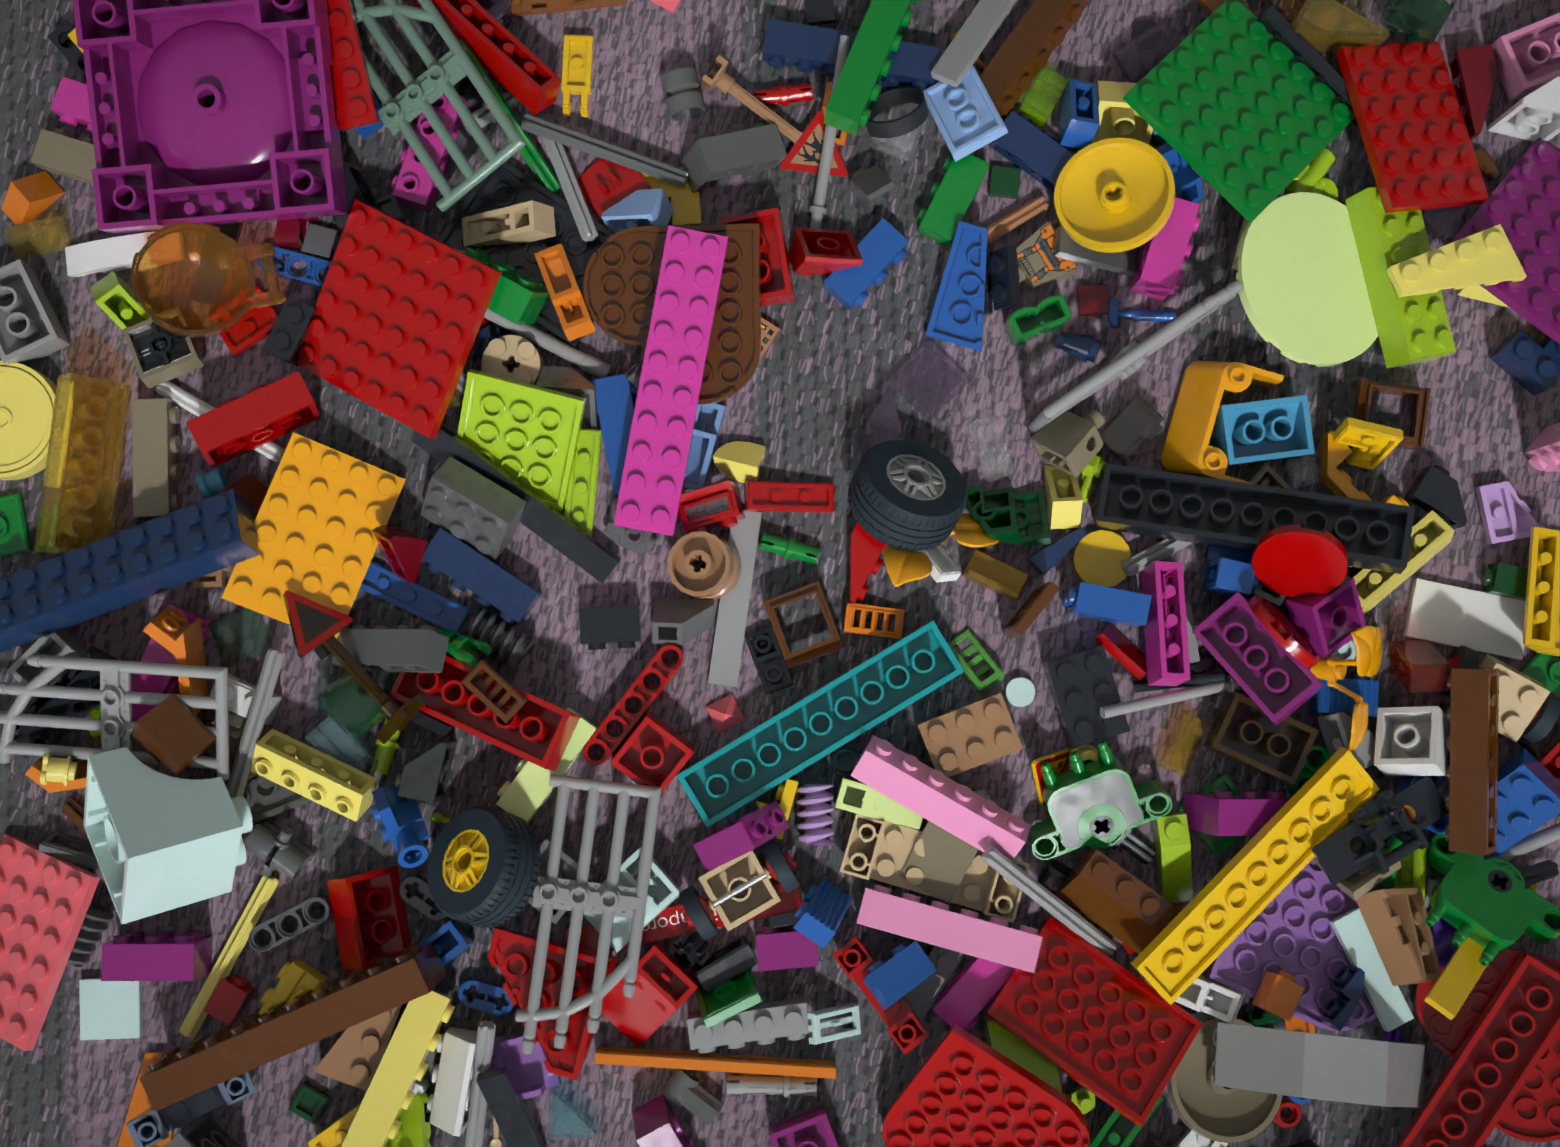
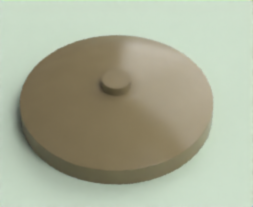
M1216 1017L1202 1020L1200 1022L1203 1025L1167 1084L1172 1106L1184 1124L1204 1138L1224 1143L1242 1142L1253 1138L1272 1122L1279 1110L1283 1095L1215 1086L1211 1073L1212 1062L1216 1056L1213 1034L1217 1028V1022L1225 1021ZM1235 1019V1022H1233V1024L1253 1026L1239 1019Z

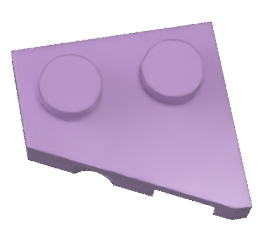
M1508 481L1475 488L1487 545L1530 537L1532 527L1545 528L1543 525H1539L1529 513L1531 509L1524 501L1518 498L1516 490Z

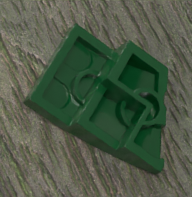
M982 485L966 487L967 502L965 508L989 538L1017 545L1051 544L1043 489L1014 493L1013 487L983 491Z

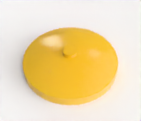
M1108 138L1094 142L1078 151L1066 163L1059 174L1054 192V204L1059 222L1071 239L1090 250L1117 253L1137 248L1156 236L1171 216L1176 195L1174 177L1165 158L1152 146L1142 141L1131 138Z

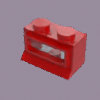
M730 480L681 495L679 514L684 532L688 534L699 531L711 533L710 529L721 526V529L738 525V520L745 518L737 484Z

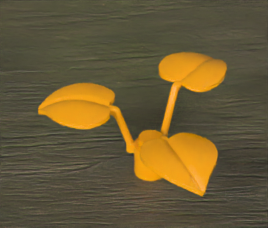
M969 513L961 515L949 537L955 535V539L959 544L968 547H985L999 542L989 538ZM887 546L885 549L884 564L895 587L910 581L923 579L931 574L933 565L924 553L897 549L891 546Z
M1363 626L1350 633L1356 647V659H1340L1330 656L1323 658L1320 656V661L1317 665L1310 669L1318 679L1328 680V687L1336 688L1353 698L1356 702L1352 715L1351 739L1348 748L1350 752H1353L1360 745L1366 734L1369 715L1368 703L1363 702L1361 696L1338 684L1337 681L1345 678L1347 666H1357V674L1361 677L1365 675L1367 677H1374L1377 674L1382 662V631L1379 627Z

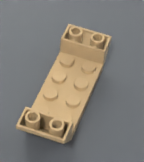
M856 814L840 872L866 880L870 878L938 898L917 886L924 879V874L919 868H910L906 872V879L900 877L913 849L917 855L925 857L923 839H919L923 831ZM978 849L962 879V884L959 885L951 902L982 911L985 915L1014 923L1022 891L985 863L981 857L984 852ZM1017 859L1012 861L1028 873L1030 864Z

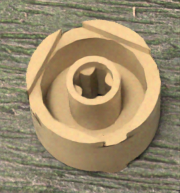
M505 335L491 340L483 353L481 361L482 372L536 385L542 366H545L541 354L527 339L517 335ZM513 362H516L519 368H514L513 373H511L508 366H512Z

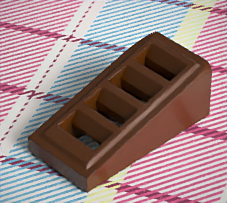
M484 659L461 681L463 685L505 723L527 702ZM486 671V672L489 674V676H488V678L478 687V686H477L476 684H474V683H475V682L484 674V672ZM493 680H496L498 684L486 695L483 691ZM504 688L507 692L495 704L492 699ZM513 696L516 701L503 712L500 708Z

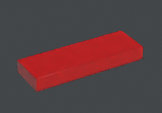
M746 481L745 511L834 513V483Z

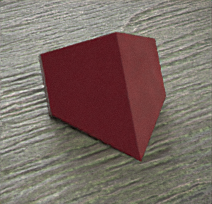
M393 523L373 529L372 531L394 575L410 584L414 583L417 579L427 540Z

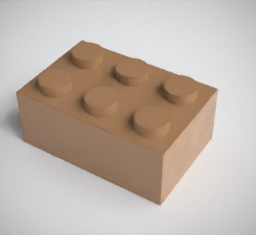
M1001 692L994 693L915 724L932 769L941 771L948 778L1023 749Z

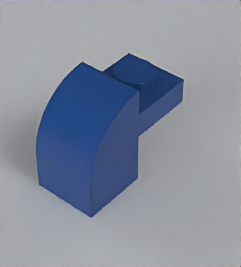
M1168 143L1157 148L1156 150L1168 162L1173 173L1175 197L1193 203L1204 199L1201 177L1188 166L1187 161Z

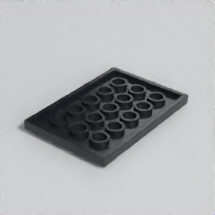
M504 162L471 190L438 238V240L458 250H466L467 247H464L463 217L531 200L554 207L556 236L533 242L469 248L473 250L477 248L492 256L490 261L498 264L503 262L518 270L516 273L518 276L524 278L528 276L543 284L541 289L548 292L534 254L562 243L584 298L583 281L587 264L593 253H596L601 245L607 241V238L614 233L593 220L598 236L593 241H583L568 203L507 162ZM548 295L535 322L572 347L577 348L585 336L570 342L568 341L550 295Z

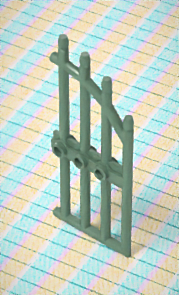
M351 0L356 10L354 11L356 24L361 21L364 22L406 87L393 98L364 54L371 86L384 105L378 111L380 118L392 135L395 136L401 131L443 197L436 202V205L442 212H445L523 148L526 142L431 0H418L422 8L400 4L397 0H383L385 4L366 6L363 0ZM393 15L428 69L416 80L375 19L376 17ZM409 18L433 23L450 51L437 61ZM466 75L510 140L498 152H496L454 88V85ZM443 94L446 95L488 159L475 171L431 105ZM421 113L424 114L465 177L453 189L410 125V122Z

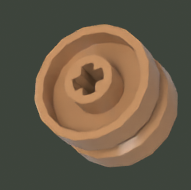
M705 531L691 532L682 536L672 546L668 556V573L672 583L681 592L704 600L718 599L729 594L737 585L741 575V559L737 549L728 540Z

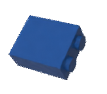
M1078 582L1071 585L1070 590H1065L1062 606L1067 607L1066 614L1130 627H1140L1147 624L1152 596Z

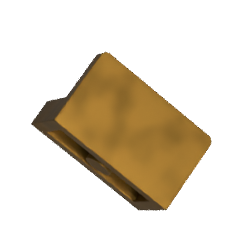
M975 549L962 576L1008 599L1018 601L1028 574Z

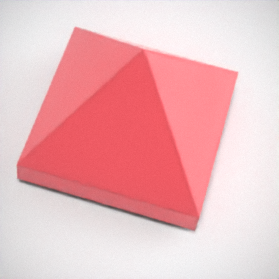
M733 694L706 706L718 733L745 721Z

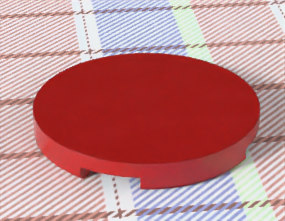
M1288 525L1273 529L1259 539V543L1253 552L1252 568L1258 580L1276 593L1296 598L1320 596L1334 590L1342 583L1347 574L1348 555L1344 545L1331 533L1325 530L1319 532L1301 528V525Z
M1255 595L1247 601L1248 606L1257 619L1295 659L1309 669L1317 665L1320 661L1317 651L1273 603L1262 595Z

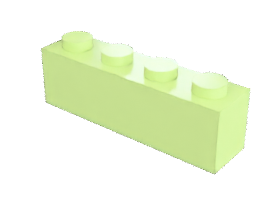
M568 707L566 710L581 717L556 771L544 769L522 759L515 769L518 773L512 783L506 781L497 793L501 798L496 805L507 813L522 818L527 823L531 821L555 788L554 786H549L550 775H565L583 751L587 741L598 729L596 725L571 707Z

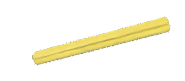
M274 876L261 877L179 1029L183 1036L194 1038L198 1034L208 1013L204 1012V1009L221 979L230 975L248 941L249 933L257 925L279 884V880Z

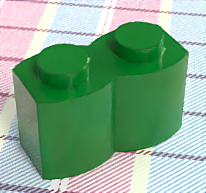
M1052 296L1040 302L1037 307H1026L1013 313L1006 322L1005 329L1013 345H1021L1032 341L1039 333L1048 334L1057 331L1070 318L1071 313L1063 296Z

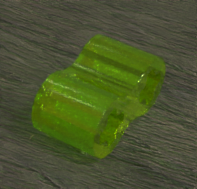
M1045 66L1025 98L1018 114L1026 115L1033 123L1043 128L1061 98L1069 79Z

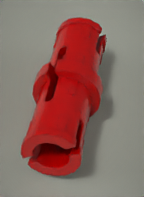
M779 83V87L754 89V97L765 106L781 104L782 107H788V103L813 101L812 83L788 86L785 83Z

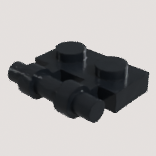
M1006 246L990 252L989 258L987 255L984 315L993 314V306L994 311H1005L1021 305L1017 249L1014 246Z

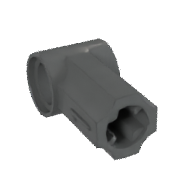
M676 1069L661 1089L662 1094L679 1107L684 1106L709 1125L720 1112L724 1102L702 1086L700 1080L695 1075L691 1077L684 1071L685 1069Z

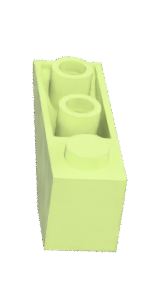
M845 777L841 778L834 803L835 808L920 830L923 817L862 782Z

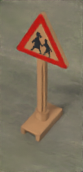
M718 55L714 68L708 76L706 74L703 76L701 87L709 93L716 87L725 94L728 92L767 123H776L778 131L794 143L787 157L779 165L781 170L818 174L826 124H823V112L818 111L804 132L798 131L735 83L736 79L726 72L728 61ZM835 143L830 175L847 177L848 171Z

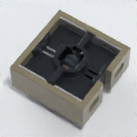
M179 308L122 330L140 379L148 388L204 367L199 350L191 339L193 335L186 317Z

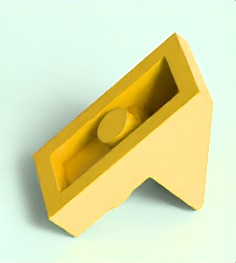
M788 778L785 783L778 785L775 800L780 801L779 806L787 821L798 786V780ZM756 800V803L759 808L769 804L767 802ZM785 831L775 837L782 840Z

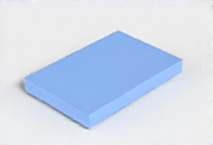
M973 65L957 88L940 81L922 91L927 106L955 162L1009 133Z

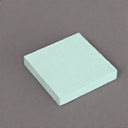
M83 978L79 980L80 1040L143 1037L142 981H101V978Z

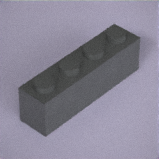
M352 625V629L341 630L337 637V640L365 671L442 673L449 638L439 634L437 628L427 625H421L420 629H414L405 625H397V629L383 625H375L374 629L362 625ZM333 656L331 663L343 667Z

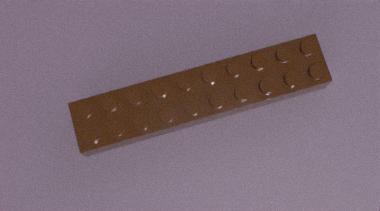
M416 942L404 948L403 953L396 957L393 954L386 955L377 960L376 965L368 969L366 965L351 971L348 974L349 976L341 981L339 977L334 978L321 985L322 988L315 992L309 989L294 997L295 1000L288 1004L285 1001H281L268 1008V1012L259 1015L258 1012L241 1020V1024L235 1027L229 1024L215 1031V1035L206 1038L204 1035L188 1043V1047L182 1050L176 1047L161 1055V1059L148 1065L149 1071L139 1078L154 1111L156 1112L430 993L447 975L433 943L429 942L421 946L420 942Z

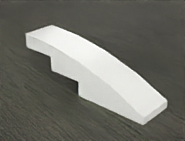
M172 229L117 236L65 247L67 275L70 277H80L97 272L111 273L113 270L117 272L129 268L138 270L184 259L182 230Z

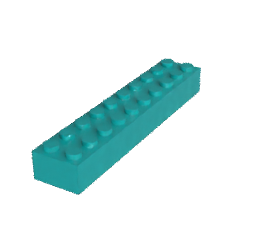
M933 620L676 776L706 827H709L965 671Z

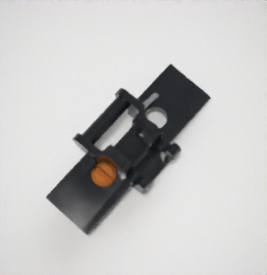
M1424 776L1394 796L1390 791L1386 790L1347 814L1349 823L1345 824V827L1313 846L1311 850L1332 886L1342 882L1370 863L1373 864L1380 874L1384 875L1389 872L1390 866L1415 850H1423L1428 847V841L1422 830L1449 812H1447L1446 803L1430 776ZM1402 832L1405 838H1411L1386 855H1382L1380 849L1385 845L1383 840L1394 833ZM1353 837L1360 838L1363 844V848L1358 854L1353 853L1350 849V841Z

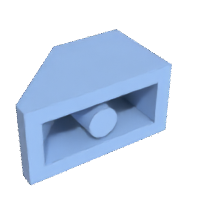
M663 189L637 190L604 211L601 218L607 228L615 234L631 227L667 226L674 208Z

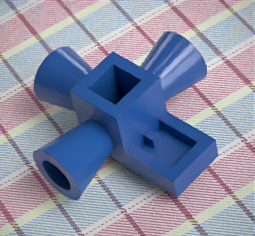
M395 785L386 788L381 787L372 791L375 804L370 805L376 822L383 821V824L379 825L381 834L385 842L391 840L395 852L397 851L398 863L405 868H414L424 863L429 856V849L423 840L430 838L416 800L411 799L407 801L406 797L398 796L399 788H396Z

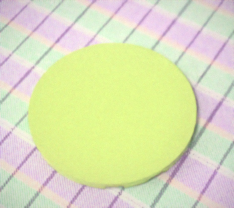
M1310 192L1291 193L1272 201L1256 219L1249 223L1245 233L1241 235L1236 257H1238L1236 280L1242 284L1239 296L1250 322L1266 342L1270 341L1281 351L1280 353L1283 356L1298 363L1304 362L1316 365V367L1338 365L1357 357L1372 345L1378 337V332L1347 206L1328 196Z

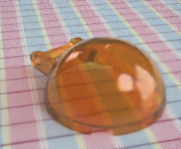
M180 222L168 225L147 237L148 242L139 253H135L131 267L132 288L141 308L161 328L174 334L188 337H208L222 333L236 325L249 309L277 305L286 301L285 292L280 290L272 255L275 253L273 245L262 243L239 247L235 240L219 231L220 227L204 223ZM260 258L268 292L255 294V276L249 260Z

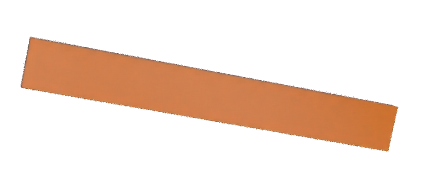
M605 1046L597 1048L594 1064L836 1079V1063L827 1060Z

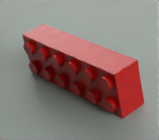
M445 656L442 673H399L390 691V697L406 703L418 694L426 702L420 711L551 771H556L581 717L513 686L527 702L505 723L461 683L473 670V667L449 656ZM484 673L474 684L479 687L488 678L489 674ZM493 680L483 692L488 695L498 682ZM502 688L492 701L496 704L507 691ZM511 696L500 709L505 712L516 699Z

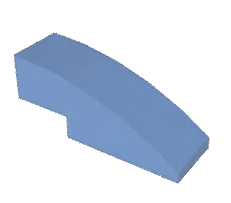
M720 403L698 405L683 487L692 490L704 488L727 405Z

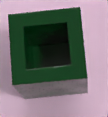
M1500 562L1488 564V568L1483 570L1480 580L1481 585H1484L1483 592L1518 600L1526 599L1528 569Z

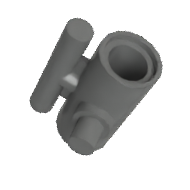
M266 820L263 825L259 823L244 841L245 849L262 859L260 873L264 877H270L273 871L278 870L291 880H294L317 852L292 836V828L288 826L280 828L270 820Z

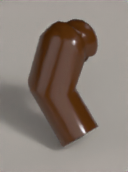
M1474 149L1479 168L1488 182L1502 175L1488 152Z

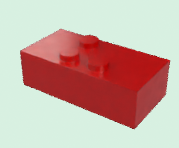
M298 371L267 386L257 385L251 388L247 395L238 399L236 397L228 398L220 403V407L191 419L186 424L202 455L210 467L214 468L267 442H271L306 426L321 417Z

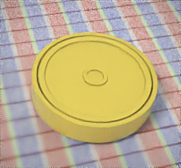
M1 360L0 480H19L39 473L57 457L67 437L69 425L68 410L62 393L47 376L26 365L17 362L4 364Z

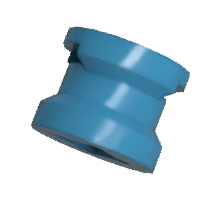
M220 465L216 466L213 471L196 473L198 488L205 499L219 494L230 486L226 473Z

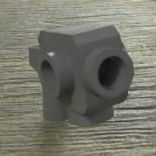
M612 500L610 523L608 522L607 528L603 529V533L607 534L610 540L619 543L621 547L639 555L645 554L646 551L651 553L658 537L653 532L613 525L618 500Z

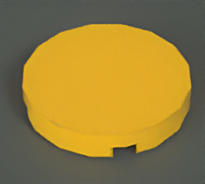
M1099 530L1088 533L1077 543L1073 550L1074 571L1082 582L1105 587L1116 586L1127 576L1122 569L1121 563L1132 556L1130 547L1121 536L1112 531Z

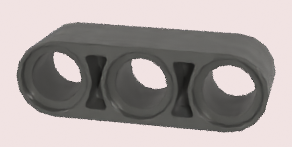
M320 894L254 927L249 933V945L257 952H265L329 920L333 916L330 896ZM316 901L321 902L325 906L324 916H319L315 913L314 904ZM289 915L296 917L298 920L297 930H293L288 926L287 919ZM263 929L271 934L270 944H266L261 939V931Z

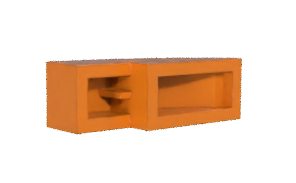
M562 243L535 253V258L568 341L570 342L596 332Z

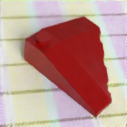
M496 927L487 958L492 967L498 965L506 983L502 984L512 1005L514 1006L518 1003L521 1009H527L537 936ZM549 939L540 1008L559 1006L567 943ZM579 946L572 1001L592 991L597 950ZM609 954L606 977L614 970L617 956ZM606 996L603 998L602 1008H603V1005H604ZM589 1006L569 1016L568 1031L566 1032L567 1038L563 1049L554 1048L557 1019L537 1022L534 1041L535 1043L539 1042L547 1057L543 1063L548 1072L575 1081L579 1080L594 1033L587 1032V1021L590 1017L588 1015Z

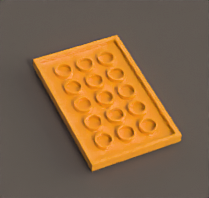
M293 432L254 521L260 555L236 563L221 598L289 625L290 622L283 597L287 590L349 615L379 544L372 530L376 527L387 525L406 479ZM340 632L334 635L336 639Z

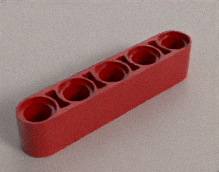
M666 645L656 653L585 744L583 757L587 763L598 766L606 763L684 664L685 656L679 647ZM675 650L678 653L679 661L675 666L668 667L665 665L663 655L666 651ZM650 673H656L661 680L660 686L655 690H650L645 685V678ZM636 696L641 700L642 708L638 713H631L627 709L626 705L630 697ZM612 720H619L623 724L624 730L619 737H614L609 733L608 725ZM594 743L601 744L605 749V755L601 760L592 758L590 754V748Z

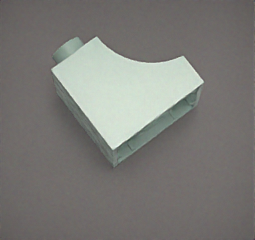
M127 747L88 756L83 826L121 924L231 892L236 866L246 863V849L241 835L252 831L253 822L246 799L243 796L231 798L222 776L202 780L171 777L144 765Z

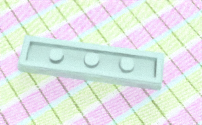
M1353 908L1329 921L1351 966L1361 968L1365 972L1362 988L1384 1031L1390 1032L1412 1020L1414 1017L1399 987L1393 986L1360 909Z

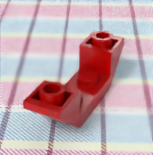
M857 936L832 954L848 978L854 979L889 1027L887 1029L888 1033L904 1055L929 1037L915 1010L904 996L886 1010H883L863 981L870 974L867 968L878 960Z

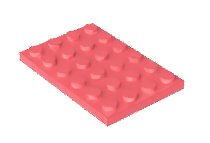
M4 834L0 844V1038L23 1051H32L100 877L70 862L42 852L38 853L39 847L14 835Z

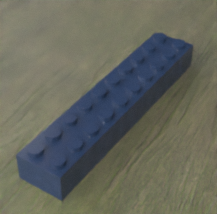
M233 488L1 577L0 653L260 555L252 504Z

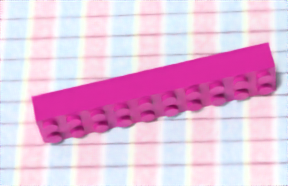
M668 225L613 525L674 536L728 247L727 236Z

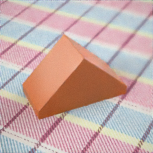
M43 171L11 181L1 209L19 230H22L65 192L47 171Z

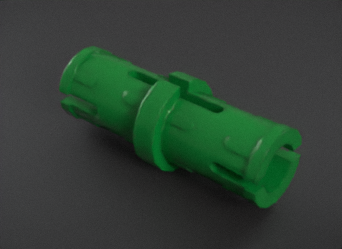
M765 531L762 535L763 541L760 542L759 550L783 555L784 559L790 560V558L812 563L813 565H816L817 556L820 553L819 546L816 547L795 541L796 538L791 536L787 539Z

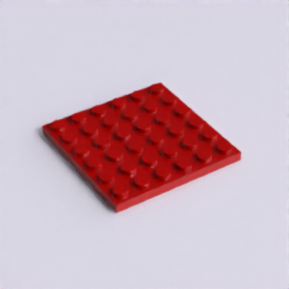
M355 199L314 307L317 311L309 325V332L304 345L299 351L297 365L428 438H436L502 272L364 201Z

